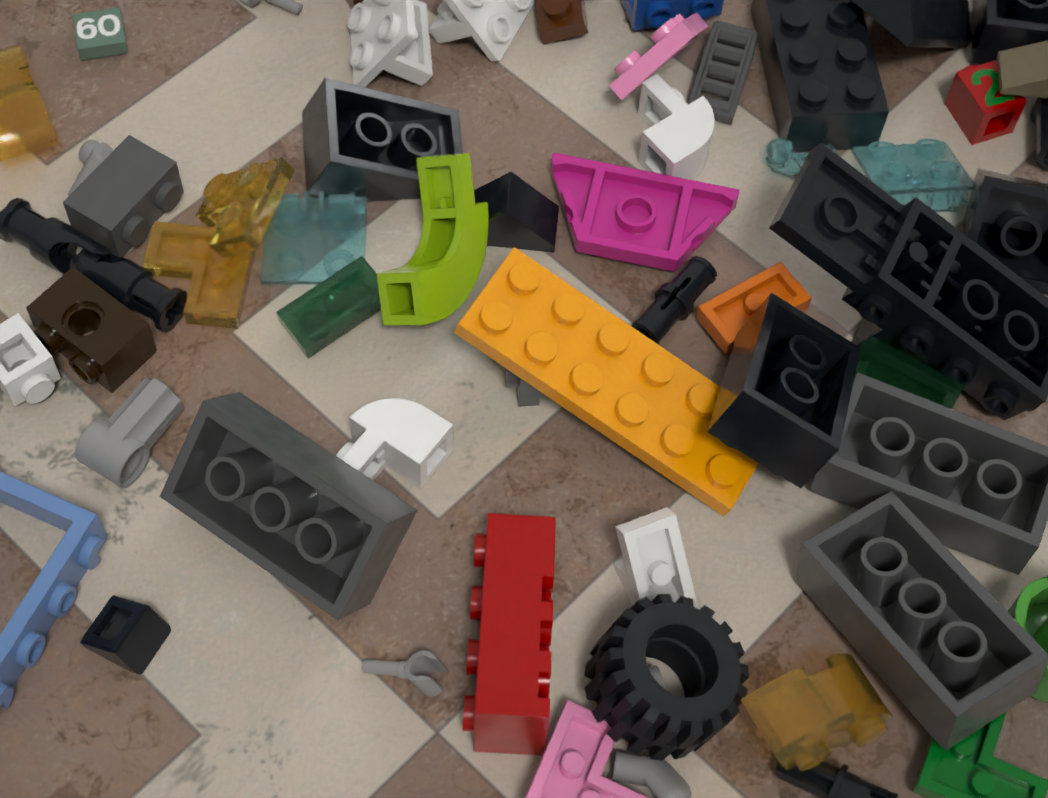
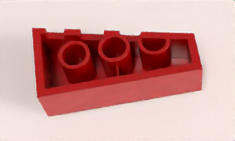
M488 513L487 534H475L474 567L484 568L483 586L472 585L470 620H480L481 624L480 639L468 640L466 675H477L476 696L465 695L463 731L474 732V752L541 756L544 753L550 720L549 689L552 651H549V647H551L553 624L551 592H553L556 517Z

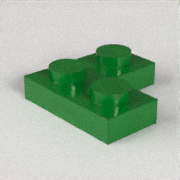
M1006 711L946 751L931 736L912 792L925 798H1045L1048 790V780L993 757L1007 713Z

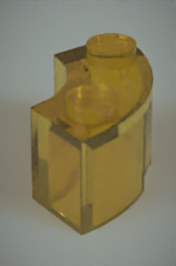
M20 44L0 49V162L58 144L39 90L28 69L29 65Z
M837 654L829 656L825 661L830 668L811 676L806 668L802 666L740 699L776 758L787 771L795 766H798L801 772L806 771L829 757L832 753V748H844L853 741L860 748L871 743L888 730L884 722L893 717V715L852 655Z

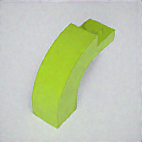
M470 153L416 158L423 211L422 235L416 252L405 265L377 273L383 325H427L437 322L453 314L472 292L480 275L486 254L489 214L488 202L475 203Z

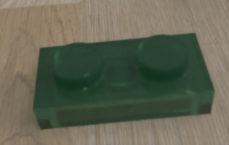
M360 256L276 312L281 325L308 359L381 310L377 273L364 257Z
M871 335L864 341L860 349L855 377L859 372L950 409H953L965 385L955 379L942 375L940 371Z

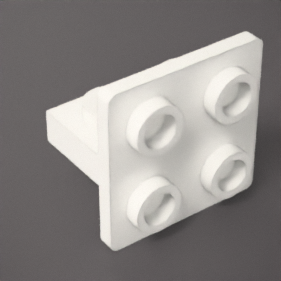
M363 0L362 3H357L352 8L348 18V28L350 29L351 36L350 64L353 69L354 85L366 87L382 70L420 86H423L433 76L426 3L420 0Z
M443 0L438 6V15L429 27V33L438 44L472 36L491 62L499 61L524 22L535 0Z

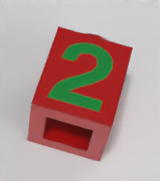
M997 60L981 65H970L956 72L944 102L971 145L1013 133L1027 103L1024 96L1000 94Z

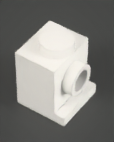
M17 313L0 323V388L14 407L25 400L30 404L43 401L53 392L54 383L60 380L61 376L51 354L21 315Z

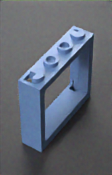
M0 472L1 503L66 531V534L0 634V708L8 709L13 698V687L25 668L33 667L39 660L45 648V637L57 618H63L70 611L76 598V588L87 570L94 569L100 563L98 553L106 542L107 536L97 514Z

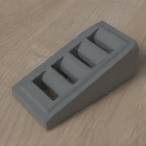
M721 21L713 23L688 104L702 97L703 91L729 98L728 102L704 96L713 110L714 119L732 125L754 58L759 37L757 31ZM714 59H715V60H719V61H723V62H726V63L738 65L739 67L733 66V65H729V64H725V63H721V62H718V61H714ZM708 76H709V77H712V78L724 80V81H727V82H731V83H734V84H729V83H726V82L714 80V79L708 78Z

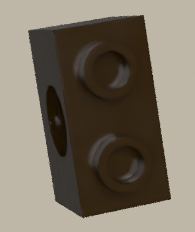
M74 267L69 269L26 307L35 328L32 331L51 355H55L57 352L61 353L69 360L70 367L83 381L88 384H93L97 381L111 393L157 352L149 323ZM95 331V332H93L92 334L82 336L83 334H85V333H87V332Z

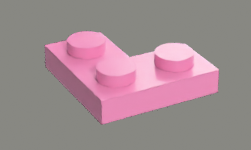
M697 12L686 19L680 13L676 17L669 19L650 36L655 43L650 50L643 56L635 50L615 67L614 70L619 74V77L609 85L620 100H623L709 26Z
M567 699L525 798L648 797L601 776L615 742L606 734L611 727L605 720L598 723L591 710Z

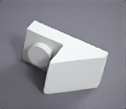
M666 507L615 526L623 558L614 562V566L632 605L645 597L652 601L658 594H670L673 602H676L681 595L693 599V607L699 609L677 517L673 511Z

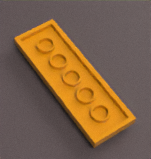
M515 247L462 317L454 331L457 336L723 517L731 511L759 464L738 450L728 447L720 439L707 432L721 388L720 386Z

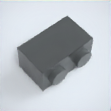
M128 135L63 201L70 225L107 247L113 255L124 257L132 247L140 245L157 220L165 212L173 210L180 201L184 191L177 162Z

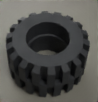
M658 594L652 601L648 597L642 598L619 616L589 653L592 658L585 665L584 676L591 679L585 687L587 700H595L597 703V707L592 711V714L598 723L604 720L608 723L611 729L606 734L613 741L617 742L622 737L629 742L627 751L639 756L647 749L649 750L650 759L662 761L669 754L672 755L674 760L686 757L692 750L697 751L739 713L738 706L746 700L748 689L742 685L749 678L748 665L742 664L739 661L745 652L740 642L733 643L730 639L729 634L733 631L726 621L720 625L712 617L715 611L706 605L699 610L693 607V599L682 595L676 602H673L670 594ZM646 657L665 663L677 674L683 685L685 697L674 695L658 684L648 668Z

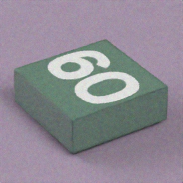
M120 7L72 14L77 50L81 61L128 53Z

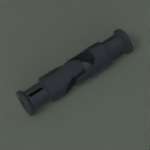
M23 198L11 200L1 210L0 239L6 242L16 241L28 248L33 258L62 274H65L74 267L131 311H137L153 320L155 328L161 332H169L183 318L189 303L187 292L183 289H170L156 281L152 272L130 259L113 255L107 247L60 219L54 217L47 219L33 211L30 203ZM77 245L83 248L79 254H76Z

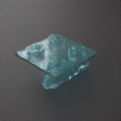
M921 139L916 144L895 145L890 142L876 141L870 143L869 146L852 147L851 152L866 177L902 205L917 197L935 212H956L960 206L967 205L968 191L976 190L975 183L946 142L936 139Z
M273 191L272 196H263L262 210L266 220L261 284L364 285L367 198L356 197V192H350V194H329V198H326L325 191H319V198H311L310 191H304L303 198H299V194H280L279 191Z

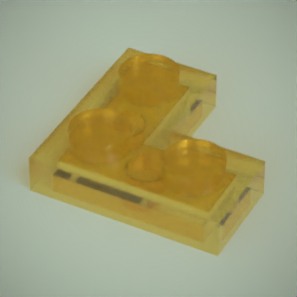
M282 157L262 163H252L244 169L228 174H218L205 186L203 191L205 198L195 216L208 228L218 226L209 246L222 258L258 248L294 173V169Z
M154 221L143 265L154 276L191 279L184 308L186 323L238 329L257 248L256 233Z

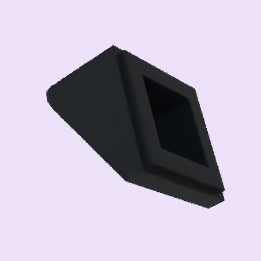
M112 596L82 637L80 643L85 648L120 667L141 675L169 636L171 628L150 606Z

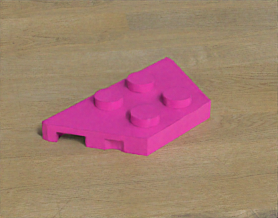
M554 152L551 158L552 177L576 252L673 272L678 270L736 208L740 192L739 189Z

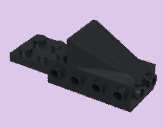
M823 143L813 148L806 157L769 229L847 287L842 300L857 310L863 318L852 340V343L861 347L859 357L957 385L980 402L988 412L997 415L1002 420L1009 419L1025 411L1031 412L1045 403L1048 397V298L917 197L902 205Z

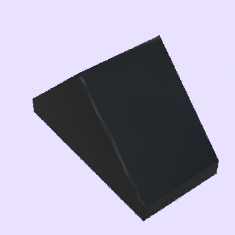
M512 171L474 190L475 203L488 202L489 229L487 246L555 252L559 206Z

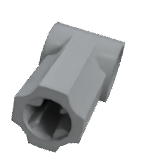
M144 378L108 421L106 419H98L85 429L76 444L75 458L117 486L127 488L145 470L150 458V448L184 410L182 400L171 391L169 386L155 378L152 380Z

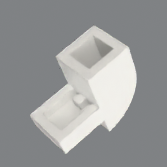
M656 74L642 82L638 114L648 123L650 128L642 133L638 163L649 172L692 180L702 171L707 162L715 124L713 110L704 96L687 104L679 90L670 87Z
M401 398L377 400L361 407L349 417L352 442L346 443L336 456L373 481L387 466L421 489L453 451V424L427 407L411 400Z

